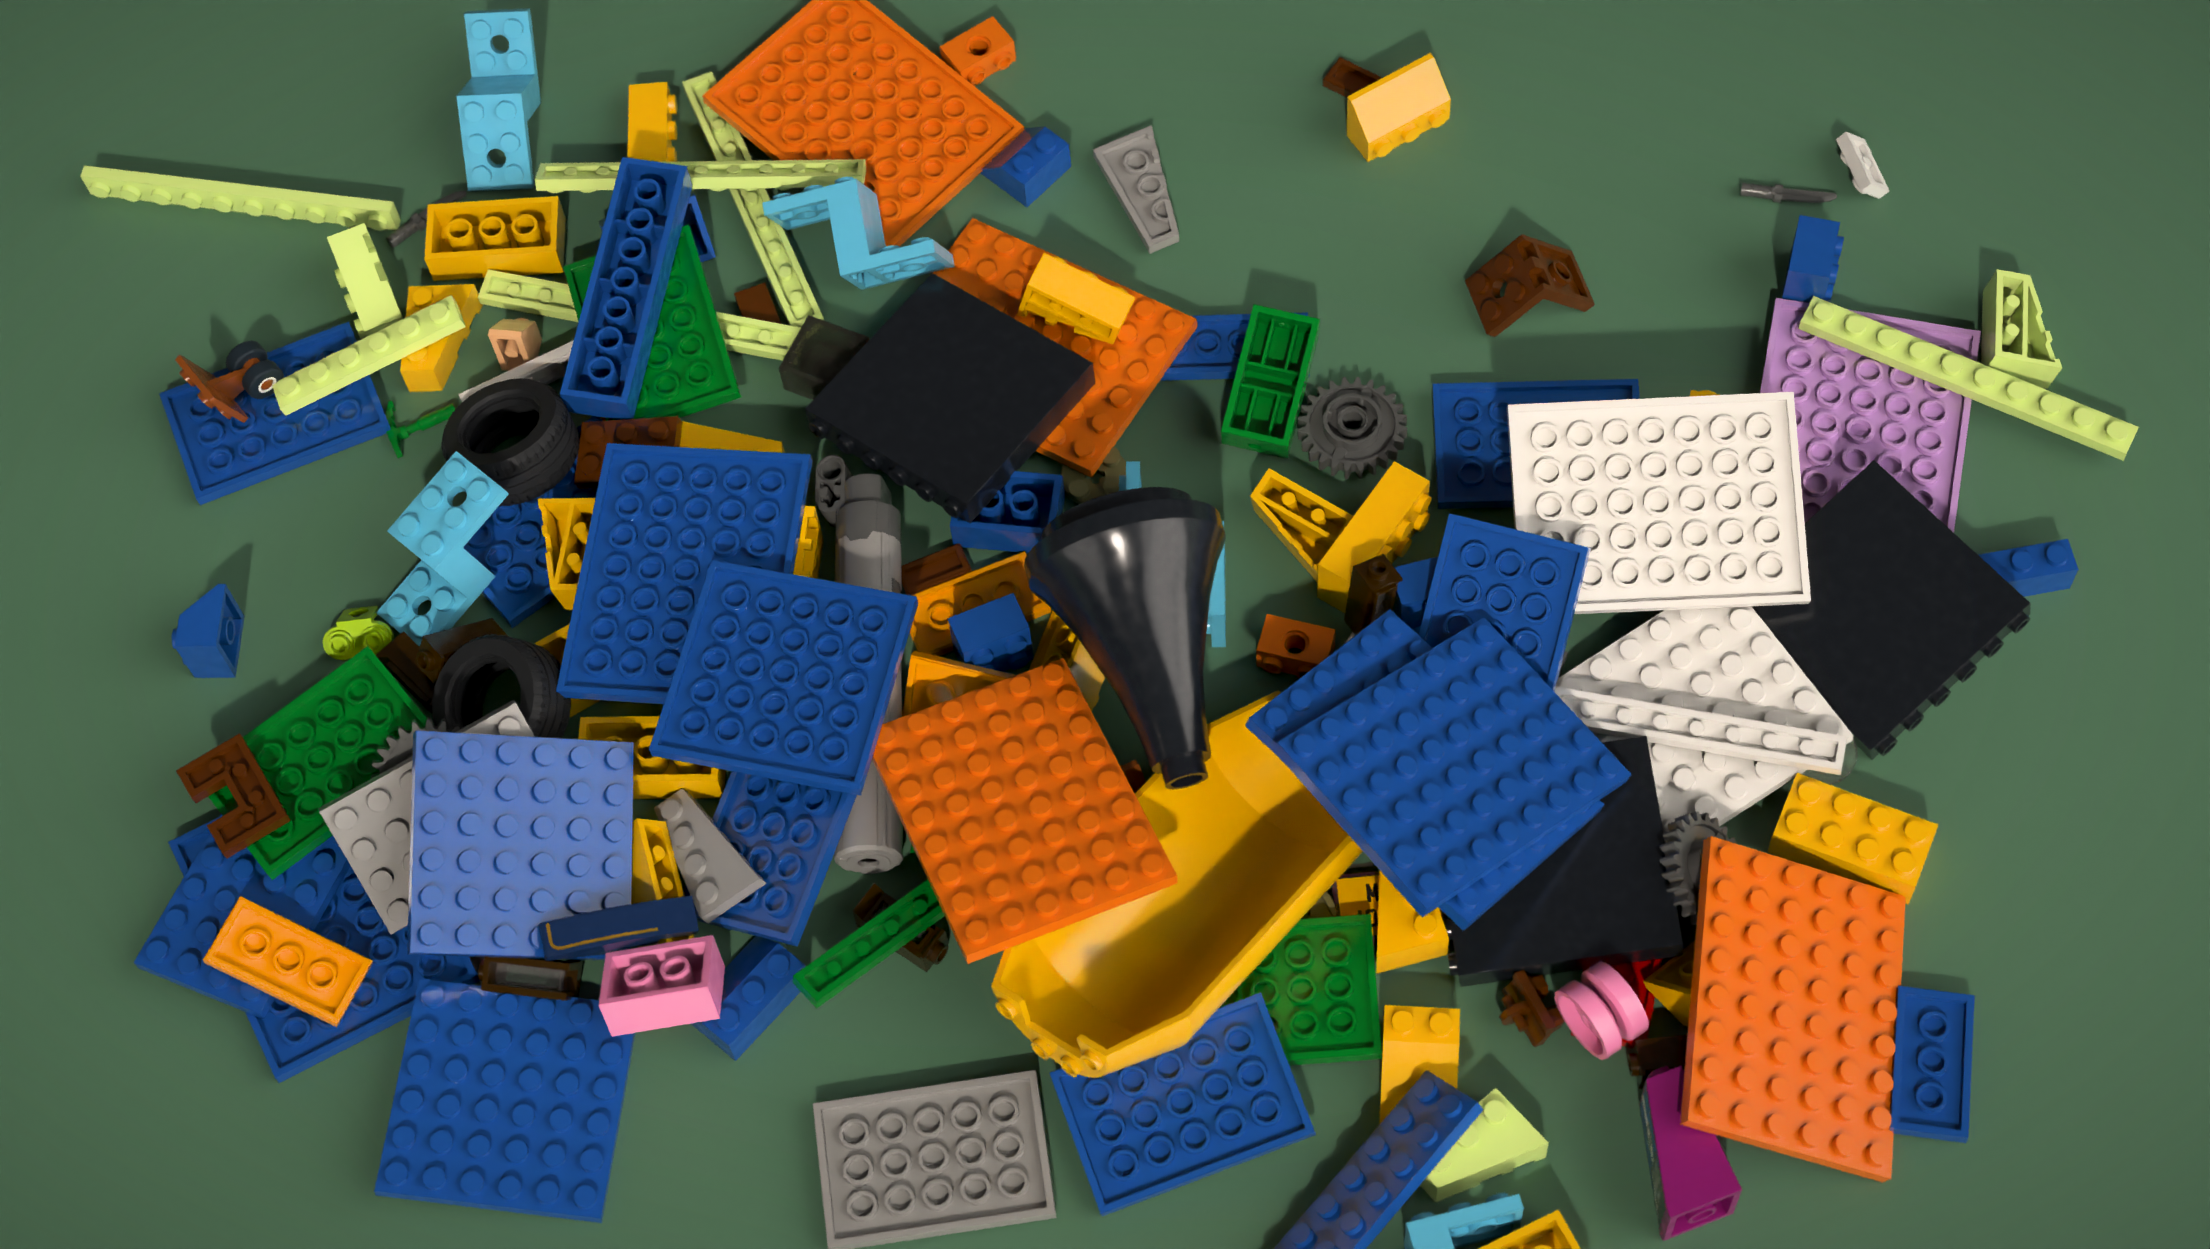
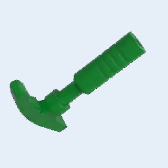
M389 401L386 408V417L391 430L386 432L397 458L403 457L400 448L401 439H407L411 433L418 430L424 431L448 420L455 411L453 404L451 403L422 416L409 426L405 427V425L396 428L397 426L394 422L396 408L393 401Z

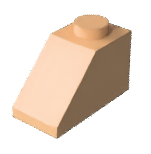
M517 318L515 320L502 319L489 329L488 336L502 370L509 371L538 357L542 337L536 321H530L525 318Z

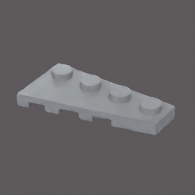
M1152 125L1093 149L1095 161L1149 254L1179 242V233L1168 196Z
M680 789L654 807L658 820L665 821L667 824L675 860L689 893L693 896V902L700 919L710 923L767 884L686 790Z

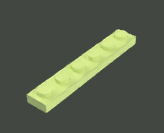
M450 295L279 380L272 387L280 410L285 415L293 413L466 327L457 302Z

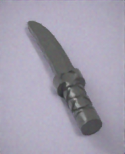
M1742 183L1740 196L1773 199V202L1781 203V200L1822 203L1837 198L1836 193L1783 188L1781 184H1775L1772 187Z
M457 191L443 197L434 204L455 203L464 198L467 193L466 191ZM428 208L419 214H413L410 217V221L405 223L403 227L401 226L396 232L386 237L387 242L392 248L398 246L418 230L422 231L426 228Z

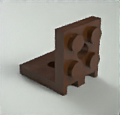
M1523 234L1465 280L1485 332L1493 337L1498 336L1543 299L1586 312L1595 305L1572 251ZM1507 282L1505 295L1501 297L1500 289Z

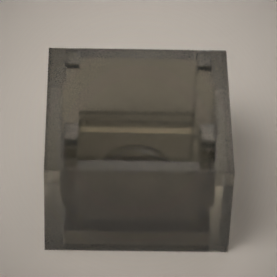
M808 315L779 366L784 390L814 400L869 341V337Z

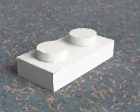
M1848 132L1838 137L1836 141L1841 149L1840 157L1850 168L1854 176L1852 182L1855 188L1862 194L1866 193L1879 199L1889 192L1888 186L1865 139Z

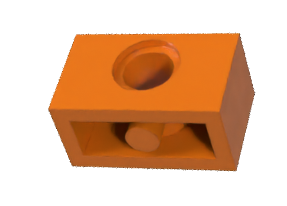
M993 16L939 46L941 60L972 85L980 84L988 76L999 70L1006 69L1012 62L1016 61L1014 40Z
M1267 614L1256 649V666L1262 667L1269 673L1279 674L1284 672L1301 678L1334 652L1336 629ZM1291 648H1299L1302 650V652L1298 654L1289 653L1288 650Z

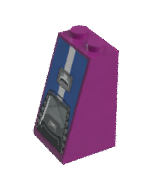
M1666 1066L1651 1072L1645 1081L1639 1103L1658 1228L1662 1241L1733 1214L1742 1191L1716 1135L1680 1125L1684 1070L1682 1066L1671 1070Z

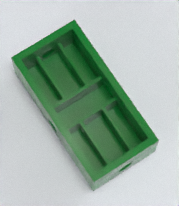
M1253 304L1221 429L1222 444L1288 459L1320 333V319Z

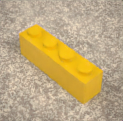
M667 82L629 85L628 158L655 162H677L676 148L672 147V140H677L676 121H672V114H677V99L675 94L670 95Z
M636 818L632 822L631 904L684 897L666 822ZM685 936L660 939L657 944L692 939L695 937Z

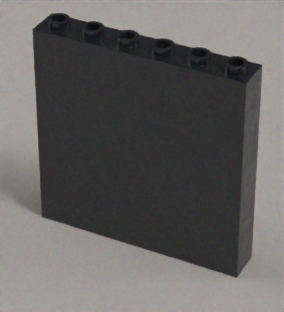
M932 273L805 408L809 423L808 427L815 436L820 439L826 438L845 454L852 453L862 459L872 470L879 469L889 475L896 484L900 486L906 485L916 491L923 500L927 502L933 501L940 505L953 518L960 517L971 523L996 496L998 490L1000 491L1011 479L1010 476L1020 469L1095 384L1093 363Z
M1873 460L1805 523L1810 603L1752 606L1853 734V742L1873 760L1879 753L1884 756L1890 752L1898 742L1896 737L1905 729L1912 731L1924 719L1922 713L1932 704L1935 707L1942 704L1951 693L1949 689L1958 680L1962 683L1968 680L1977 670L1976 664L1985 655L1988 658L1995 655L2004 644L2002 640L2011 631L2015 634L2021 631L2030 621L2031 603Z
M1647 736L1602 742L1631 773V776L1626 783L1600 799L1605 805L1594 818L1466 930L1463 931L1450 918L1443 919L1449 940H1453L1455 953L1448 954L1451 976L1458 975L1461 987L1513 980V974L1522 970L1529 977L1584 970L1600 961L1612 966L1683 956V941L1677 906L1673 904L1675 895L1673 892H1667L1666 889L1670 882L1662 877V874L1667 869L1660 863V859L1666 857L1660 845L1665 844V839L1663 837L1664 832Z

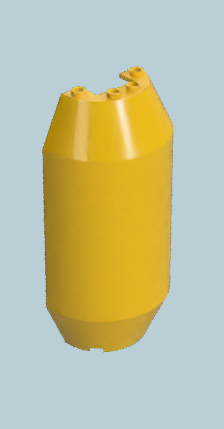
M1275 691L1207 724L1211 757L1205 762L1208 772V778L1205 781L1188 788L1171 790L1165 787L1162 774L1154 773L1135 793L1177 874L1178 884L1004 950L991 985L998 1000L995 1004L997 1010L1005 1018L1012 1020L1018 1029L1032 1042L1031 1047L1038 1056L1045 1060L1049 1057L1052 1058L1070 1076L1076 1077L1079 1074L1085 1077L1099 1078L1184 1046L1363 852L1286 764L1245 726L1249 717L1281 692Z

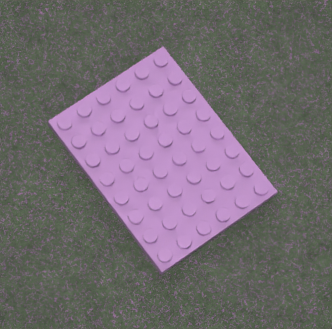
M1776 298L1760 393L1794 392L1804 523L1875 460L1954 533L1972 399L1798 329L1800 321L1810 303ZM1850 310L1977 361L1981 331Z

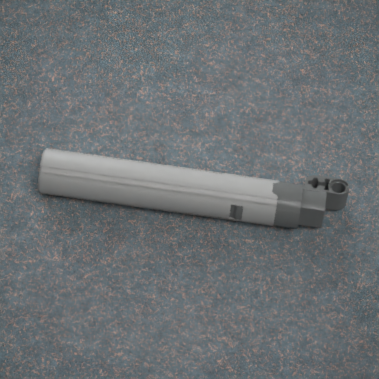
M837 455L824 457L816 467L815 501L816 506L830 526L836 528L835 582L901 594V514L898 509L891 505L890 489L881 475L859 474L853 476L841 457ZM902 660L883 724L902 717ZM873 760L869 767L861 796H856L834 853L836 864L847 871L860 872L861 874L886 872L900 865L903 860V824Z

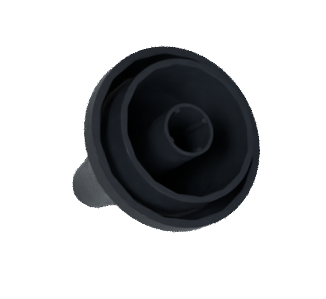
M1144 487L1123 490L1081 503L1053 519L1042 531L1041 541L1027 554L1024 568L1029 588L1038 598L1050 606L1077 636L1114 689L1141 741L1152 771L1162 774L1165 787L1176 790L1197 785L1208 778L1205 762L1211 757L1206 723L1203 668L1209 600L1217 562L1226 541L1221 516L1212 505L1192 500L1188 493L1168 487Z

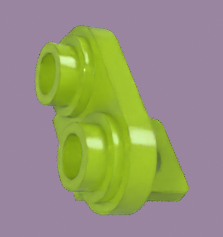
M378 606L345 609L336 621L337 625L332 626L325 633L323 648L330 657L337 660L350 659L367 646L376 655L394 640L393 632L386 623L374 620L377 615L376 612L379 610Z

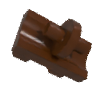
M1522 970L1514 973L1512 976L1513 980L1502 990L1505 996L1502 998V1002L1506 1010L1500 1014L1499 1018L1503 1025L1515 1023L1519 1032L1525 1031L1533 1047L1543 1045L1551 1033L1560 1029L1565 1022L1557 1005L1546 1008L1541 1000L1549 992L1548 985L1543 976L1535 975L1528 977L1525 971Z

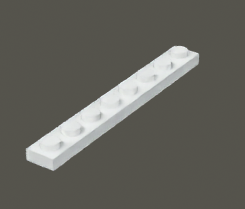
M1555 687V693L1595 733L1624 738L1647 736V741L1652 743L1841 775L1847 744V736Z

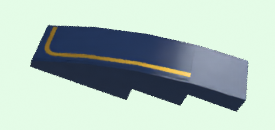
M693 896L616 906L540 923L539 925L545 961L604 955L609 952L619 951L620 948L657 944L660 939L694 936L699 931Z

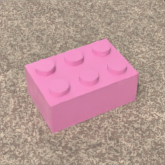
M710 935L606 953L598 1005L611 1036L720 1019L725 965L714 936Z

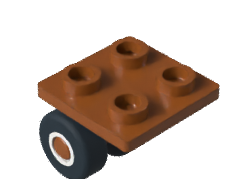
M245 341L234 347L226 359V366L231 373L217 378L182 355H178L175 358L182 368L179 372L180 375L191 386H197L200 390L197 396L206 406L211 409L216 407L227 419L230 420L234 417L243 423L249 418L234 399L244 389L252 398H266L274 393L272 385L284 378L282 370L275 362L267 360V352L256 341Z

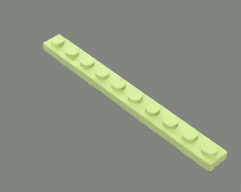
M711 71L683 81L684 91L715 160L752 161L740 132L703 102L702 95L717 83L713 72ZM742 188L729 189L788 324L801 327L802 332L824 325L823 315L783 227L764 215L762 203L771 201L766 189L759 188L754 191H746Z
M866 159L662 162L687 166L692 182V190L710 189L712 191H723L725 189L742 188L746 191H754L759 188L789 190L791 188H806L812 185H822L825 187L835 184L834 181L842 177H853L864 184L866 176ZM621 162L540 163L535 177L536 191H548L550 193L577 190L583 193H591L596 190L613 191Z
M84 166L80 175L90 195L99 198L115 197L124 198L132 202L141 200L155 202L160 205H183L192 209H216L225 213L234 211L247 213L252 216H277L285 220L292 218L302 219L313 223H336L345 227H353L365 223L366 227L378 231L385 229L396 231L401 221L392 201Z
M487 270L478 295L481 304L578 322L568 284ZM716 312L728 351L794 363L803 336L801 327Z
M1813 296L1799 324L1798 329L2122 461H2124L2139 428Z

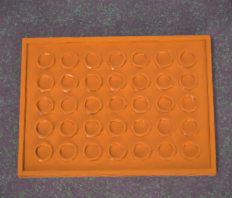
M811 0L702 95L703 102L772 160L866 159L864 185L877 194L886 246L897 245L900 247L982 172L983 167L1024 131V126L868 0Z
M972 218L948 250L953 255L955 267L932 273L1093 363L1095 384L1036 449V452L1092 478L1107 454L1117 443L1164 373L1198 327L1197 319L1067 260L1065 261L1068 265L1081 271H1088L1099 280L1111 286H1119L1135 297L1129 314L1114 343L1110 344L1074 333V326L1057 322L1055 327L1045 324L1046 318L1028 313L1026 318L1017 316L1016 314L1027 284L1043 253L1050 256L1056 255Z
M1064 658L882 724L872 760L967 964L1178 884L1177 874Z
M1710 836L1703 840L1680 1125L1879 1182L1891 1179L1894 1131H1890L1892 1122L1890 1113L1891 1094L1894 1085L1892 1076L1895 1052L1897 988L1901 986L1905 897L1717 837Z

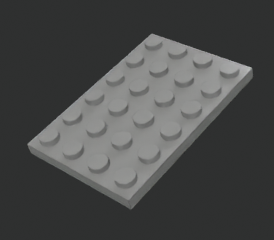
M514 700L455 732L535 737ZM413 756L318 808L390 934L408 925Z
M1036 1070L813 1103L828 1249H855L1056 1218Z

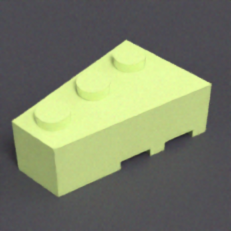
M365 223L328 236V242L339 267L334 272L341 289L347 287L349 292L344 295L345 301L351 314L357 312L359 319L354 320V324L360 338L363 339L402 320L403 316Z
M1997 269L1984 288L1981 363L2041 388L2048 389L2061 371L2062 365L2060 359H2055L2050 344L2053 339L2050 331L2045 330L2041 318L2043 310L2030 275Z
M1497 1088L1479 1102L1483 1109L1481 1114L1420 1184L1435 1202L1480 1185V1182L1496 1175L1512 1172L1514 1168L1533 1160L1536 1162L1546 1158L1549 1142Z

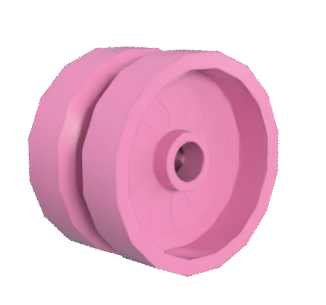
M1602 961L1595 963L1582 973L1581 983L1575 980L1570 981L1555 992L1554 999L1564 1022L1582 1046L1600 1060H1605L1620 1050L1622 1039L1627 1041L1634 1040L1648 1030V1018L1640 1000L1623 977L1610 965Z

